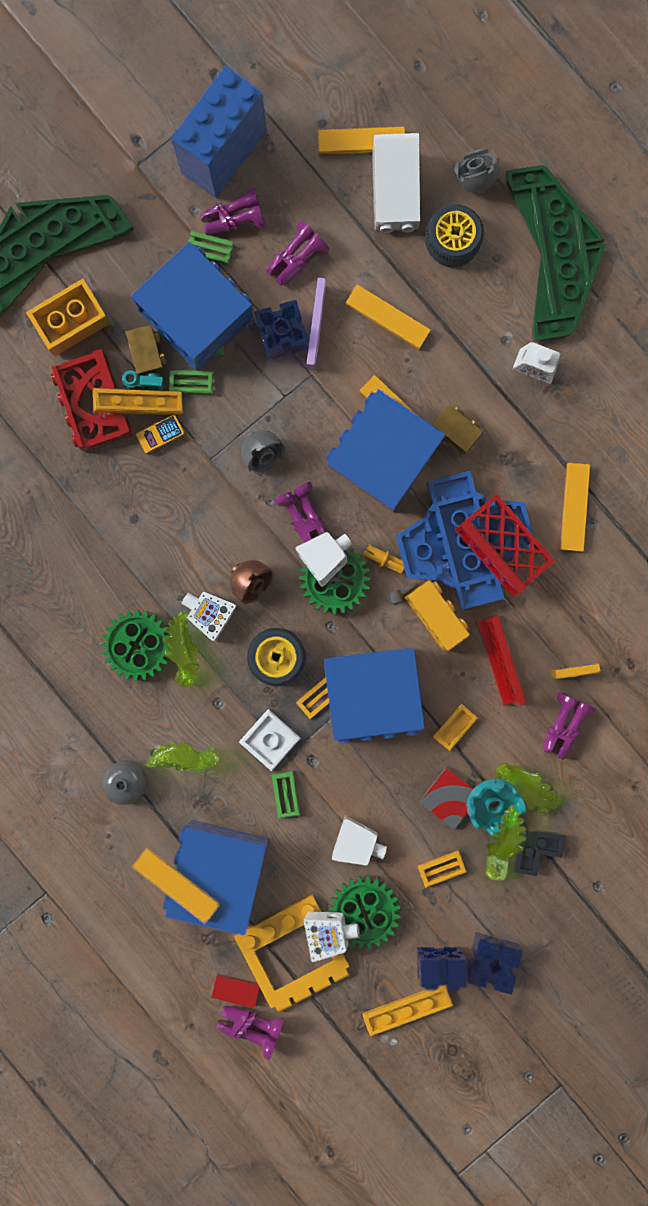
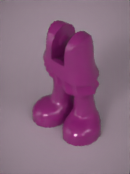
M255 188L248 190L244 197L227 205L219 204L217 206L215 204L213 207L200 213L202 222H211L203 227L205 235L209 236L231 233V230H238V225L250 222L254 223L258 229L266 228ZM246 208H251V209H249V210H247V211H244V212H242V213H239V214L230 216L231 213H234V212H236V211H239V210H242V209H246Z
M300 221L297 225L298 233L284 251H280L279 254L276 253L266 269V272L273 276L282 267L284 268L276 280L281 286L287 284L293 277L302 272L301 268L307 266L305 264L306 260L315 252L324 255L330 251L324 240L317 233L314 234L312 228L303 221ZM310 240L308 244L301 250V252L296 257H294V253L301 247V245L304 242Z
M307 482L293 490L306 513L307 519L303 518L291 491L274 499L277 506L285 507L294 520L290 524L295 527L294 530L298 533L303 543L313 539L309 532L315 529L318 536L327 533L325 522L322 521V517H318L309 497L313 490L311 482Z
M558 691L556 699L561 704V708L553 726L549 727V730L546 732L543 751L550 754L556 740L562 741L556 757L564 760L573 744L578 740L576 737L582 733L578 729L587 716L593 715L597 708ZM577 703L571 723L567 729H564L568 717Z
M223 1006L221 1014L235 1022L232 1023L220 1019L217 1022L216 1028L232 1039L238 1040L241 1038L260 1045L263 1048V1057L270 1060L284 1018L278 1017L268 1020L255 1017L257 1012L249 1013L250 1010ZM248 1026H253L261 1030H264L268 1032L270 1035L251 1030L248 1028Z

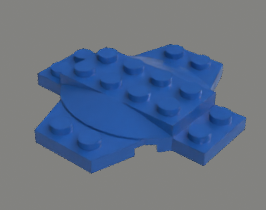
M471 471L427 482L432 501L431 507L423 519L396 535L407 579L441 581L447 586L454 588L461 610L505 599L501 583L455 531L458 526L489 501L483 497L484 495L476 492ZM494 501L490 505L489 515L500 516L501 508ZM504 501L533 535L525 502ZM476 517L471 521L477 529H485V518ZM489 519V530L500 531V520ZM504 520V532L515 533V524L512 521ZM488 534V542L491 546L499 547L500 535ZM504 536L503 547L514 548L515 536ZM519 537V548L530 549V541L525 537ZM503 551V559L506 563L514 559V552Z

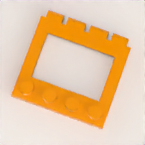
M313 893L248 927L245 936L234 935L270 1008L275 1006L278 1013L293 1006L291 997H293L297 1004L312 996L310 987H313L315 993L331 986L332 983L329 977L332 976L336 983L349 976L347 970L349 963L344 953L332 956L333 960L275 990L256 953V950L305 925L304 919L308 912H322Z

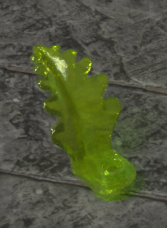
M183 610L173 616L175 620L168 622L171 627H166L165 632L170 634V636L163 637V642L169 645L164 650L165 656L174 661L179 667L175 681L182 687H188L196 681V673L200 665L196 659L198 647L195 643H191L193 634L192 632H187L190 624L187 623V613Z
M169 742L167 749L164 745H160L159 751L157 749L153 751V756H149L145 767L152 768L163 765L164 768H170L175 766V769L178 771L193 770L201 773L207 767H214L220 754L213 746L204 749L199 754L187 742H181L179 747L174 742Z
M503 763L496 768L494 772L496 779H503L512 783L518 789L523 802H527L528 810L532 811L537 806L539 813L544 808L546 812H549L551 808L555 810L556 807L562 805L561 801L563 799L561 796L557 795L556 791H549L551 785L540 784L542 778L539 774L526 772L520 765H510L509 763Z
M513 805L508 810H505L506 816L501 818L503 824H498L501 832H494L492 835L495 842H489L486 845L489 851L486 854V873L494 881H501L507 877L509 856L520 853L524 849V847L518 844L525 842L526 837L519 835V833L525 832L526 828L520 826L524 820L518 818L520 812L516 811ZM496 866L499 867L500 872L496 871Z

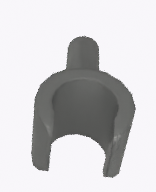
M413 582L403 589L390 592L388 595L390 604L402 602L401 594H405L417 587L416 583Z

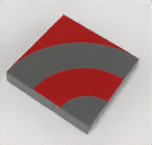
M445 767L419 800V803L454 830L468 813L466 804L473 788Z

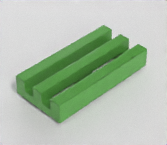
M191 231V237L188 242L190 241L194 246L198 245L202 249L226 255L221 257L205 252L207 260L228 265L234 245L233 242ZM195 239H196V240H200V241H204V242H208V243H211V244L223 246V247H226L227 249H224V248H221V247H217V246H213V245H209V244L202 243V242H198V241H195Z
M170 370L169 391L182 392V394L213 395L214 372ZM174 376L208 377V381L176 380ZM174 385L208 386V388L174 387Z
M294 772L272 774L278 819L299 816L300 809ZM286 777H290L295 808L293 812H291ZM279 778L282 781L287 813H282L277 782Z

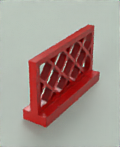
M498 494L494 495L455 529L512 597L520 594L527 585L555 561ZM494 501L501 508L500 516L489 515L490 505ZM476 517L485 518V529H477L471 521ZM489 519L500 520V531L489 530ZM504 520L512 521L515 524V533L504 532ZM488 534L500 535L499 547L491 546L488 542ZM504 536H515L514 548L503 547ZM519 537H525L530 541V549L519 548ZM503 551L514 552V563H506L504 561ZM518 552L529 553V565L518 564ZM534 554H541L547 562L542 566L533 565ZM518 568L529 569L528 579L524 582L518 577Z
M496 615L477 621L478 630L502 705L512 703L520 706L526 704L499 616Z

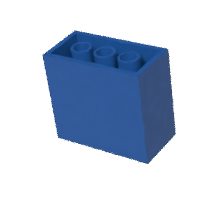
M225 65L171 137L181 174L214 198L218 197L267 131L263 92Z
M189 241L136 290L131 297L138 312L196 371H199L222 347L227 345L253 320V308L251 299L244 292L241 294L236 289L237 286L230 277L225 278L220 273V267L214 261L210 263L205 258L206 254L198 245L194 246Z
M378 389L376 393L371 392L364 402L366 403L362 412L358 410L352 419L353 426L350 430H344L339 438L340 445L337 449L333 447L326 458L328 461L327 465L331 470L393 512L443 441L445 434Z
M414 648L324 658L334 741L339 740V744L350 743L352 738L358 737L361 738V741L375 739L374 735L391 738L396 737L398 732H404L406 735L419 734V730L424 729Z
M191 820L181 830L179 842L182 843V847L179 848L175 855L174 865H177L175 869L220 904L207 922L203 923L177 901L166 895L163 909H166L165 917L245 936L268 838Z

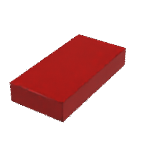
M217 974L211 998L254 1008L260 986L257 983Z

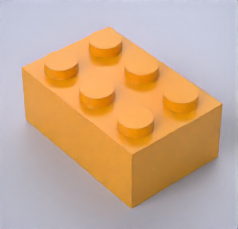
M84 279L77 281L26 312L46 347L54 356L59 355L111 324Z
M429 580L407 595L405 599L441 649L448 651L469 636L467 632L469 627L462 618L459 619L455 616L453 612L456 609L452 603L442 598L440 595L442 590L436 582L431 583Z

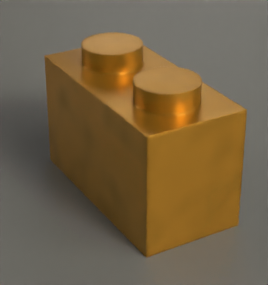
M151 325L125 331L137 375L140 377L147 376V373H164L163 365H167L164 352H160L158 344H162L159 332H154Z
M448 404L432 426L444 433L443 440L464 456L483 431L480 430L481 426L472 419L469 421L465 418L460 408L457 406L452 407Z

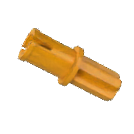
M371 544L367 545L363 557L379 563L380 567L385 566L398 573L404 571L401 559L390 555L389 551L384 552Z

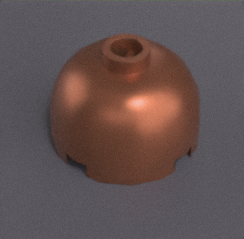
M258 560L238 563L231 571L230 588L244 604H250L259 598L256 594L261 588L264 592L268 588L273 572Z

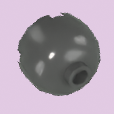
M478 149L464 155V161L460 164L458 161L454 168L460 186L471 193L486 192L495 184L500 171L496 153L494 151L488 153V149Z
M261 430L247 435L241 447V458L250 472L253 470L255 474H259L273 468L276 465L273 461L278 457L281 460L286 449L283 442L274 433Z
M121 760L112 764L106 770L102 788L105 796L111 802L119 805H129L138 801L144 795L148 777L138 763L131 760Z

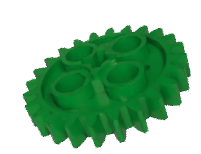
M351 548L348 552L346 550L343 551L346 555L347 563L336 573L340 580L353 582V586L340 581L332 584L330 579L327 582V589L324 592H318L315 589L318 581L308 568L300 569L305 573V576L299 577L301 581L305 582L300 588L308 590L303 596L305 598L312 597L309 600V604L311 605L316 602V610L323 606L325 614H327L329 609H332L333 615H336L337 609H340L342 614H345V607L352 611L353 603L360 605L359 597L366 598L362 591L370 589L365 585V582H370L371 578L364 575L368 574L370 570L363 569L367 564L366 560L359 562L361 554L359 553L354 556V548ZM345 567H353L355 570L354 575L351 577L344 576L342 572ZM341 587L349 590V594L345 598H340L336 595L337 590Z
M128 610L126 612L127 617L118 614L120 621L111 619L114 626L105 627L109 634H104L102 637L107 639V642L101 643L100 646L106 647L107 650L102 652L101 655H108L109 658L106 659L105 663L112 662L113 665L110 671L118 669L117 676L125 673V680H129L131 675H133L134 681H138L141 675L143 680H147V673L154 677L156 676L155 669L160 672L163 671L161 663H169L165 656H172L167 651V648L173 647L172 644L167 643V640L171 639L172 636L165 635L169 627L162 628L161 626L164 621L159 620L156 622V614L148 618L149 611H145L141 616L140 610H136L133 616L131 611ZM132 624L138 627L136 636H131L128 632ZM147 628V633L139 642L141 649H136L133 652L130 661L126 662L127 657L132 653V651L135 648L133 642H138L143 634L144 629ZM151 635L157 638V645L153 648L147 644V639ZM120 643H124L127 647L124 655H120L117 652V647ZM139 654L146 658V662L142 667L136 663V657Z
M358 875L357 882H354L350 877L348 886L343 882L341 883L342 891L335 889L338 897H331V902L335 905H330L329 911L343 913L346 925L357 922L365 925L364 929L359 931V938L350 939L351 947L356 942L359 943L361 950L364 944H367L368 948L371 949L373 942L379 947V940L381 938L385 942L388 941L387 933L394 935L391 927L399 926L398 922L394 920L401 917L400 913L395 912L400 909V905L393 904L398 900L397 895L390 896L393 892L392 887L385 890L386 882L384 881L379 885L378 877L373 882L370 881L369 875L366 876L365 881H362L361 876ZM367 893H374L376 895L375 900L368 902L364 899ZM356 894L360 895L363 906L368 911L369 920L374 927L373 930L369 929L366 918L361 913L360 904L355 897ZM347 902H353L356 907L348 911L344 908V905ZM382 913L385 918L381 922H376L373 919L374 915Z

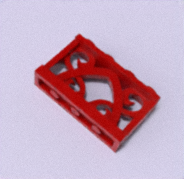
M102 349L52 366L53 373H51V378L54 385L58 386L60 394H57L61 406L66 408L67 414L64 416L68 427L73 429L74 435H71L76 448L79 447L80 450L85 452L118 439L133 436L126 413H111L109 415L105 413V418H103V413H97L98 417L78 407L81 396L87 386L92 391L93 389H117L106 354ZM97 362V365L92 367L87 373H84L80 368ZM73 370L80 373L82 376L80 381L77 377L70 376L74 382L71 385L65 382L67 372ZM93 380L96 384L97 380H101L102 386L96 388L91 384V381ZM68 391L73 392L71 399ZM76 415L83 419L80 423H78ZM95 425H98L99 430L95 438L87 439L84 437L83 429L85 427L90 428L91 434L95 429ZM104 427H119L118 431L103 436Z

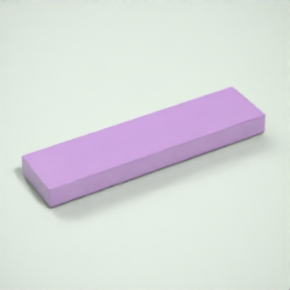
M318 278L307 356L308 370L316 369L326 293L325 278Z

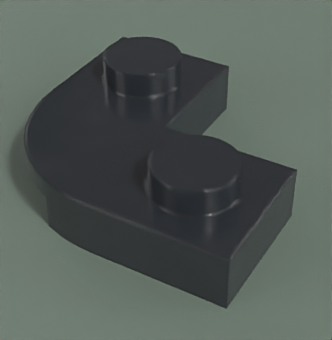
M540 830L527 833L518 843L513 871L515 873L537 876L540 854L562 858L566 836Z

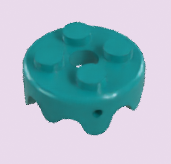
M490 779L477 785L471 791L466 804L468 815L475 828L478 830L484 829L494 837L501 836L502 831L506 828L515 827L519 814H525L526 812L525 804L518 789L512 783L503 779ZM499 801L496 807H489L491 802Z

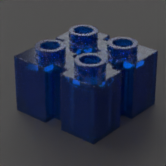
M297 300L279 304L280 310L272 312L271 307L254 312L260 336L266 335L261 338L267 361L284 356V350L291 349L292 354L309 349L304 325L298 326L302 324V318ZM279 328H284L285 332L279 333Z
M476 932L472 945L475 959L469 958L465 972L468 983L486 988L487 983H491L495 991L512 995L516 981L513 967L519 968L523 954L522 948L518 943L501 939L500 944H497L492 936ZM494 960H497L496 965L490 966V963L494 964Z
M417 947V976L420 987L428 991L438 990L439 986H447L448 990L454 991L460 990L461 987H467L466 958L461 947Z

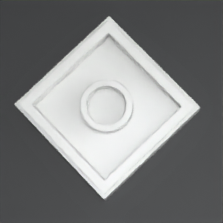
M268 709L239 743L272 771L301 737Z

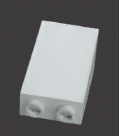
M419 133L374 135L372 159L375 231L390 233L393 230L412 232L418 229L420 223Z

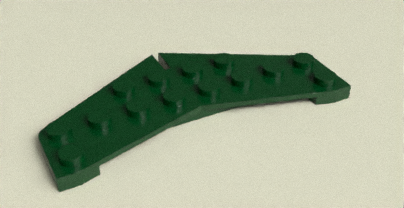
M538 165L507 170L505 173L507 186L541 255L532 326L533 342L569 337L576 329L606 244L586 247V245L603 243L605 239L546 166Z
M99 195L15 203L26 219L23 222L12 206H10L0 225V317L50 259L125 236L134 230L113 197Z

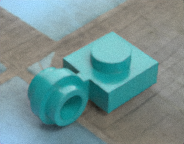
M129 370L122 376V382L127 388L142 387L146 390L165 391V381L159 374L147 373V376L139 377L135 371ZM134 377L133 382H128V379Z

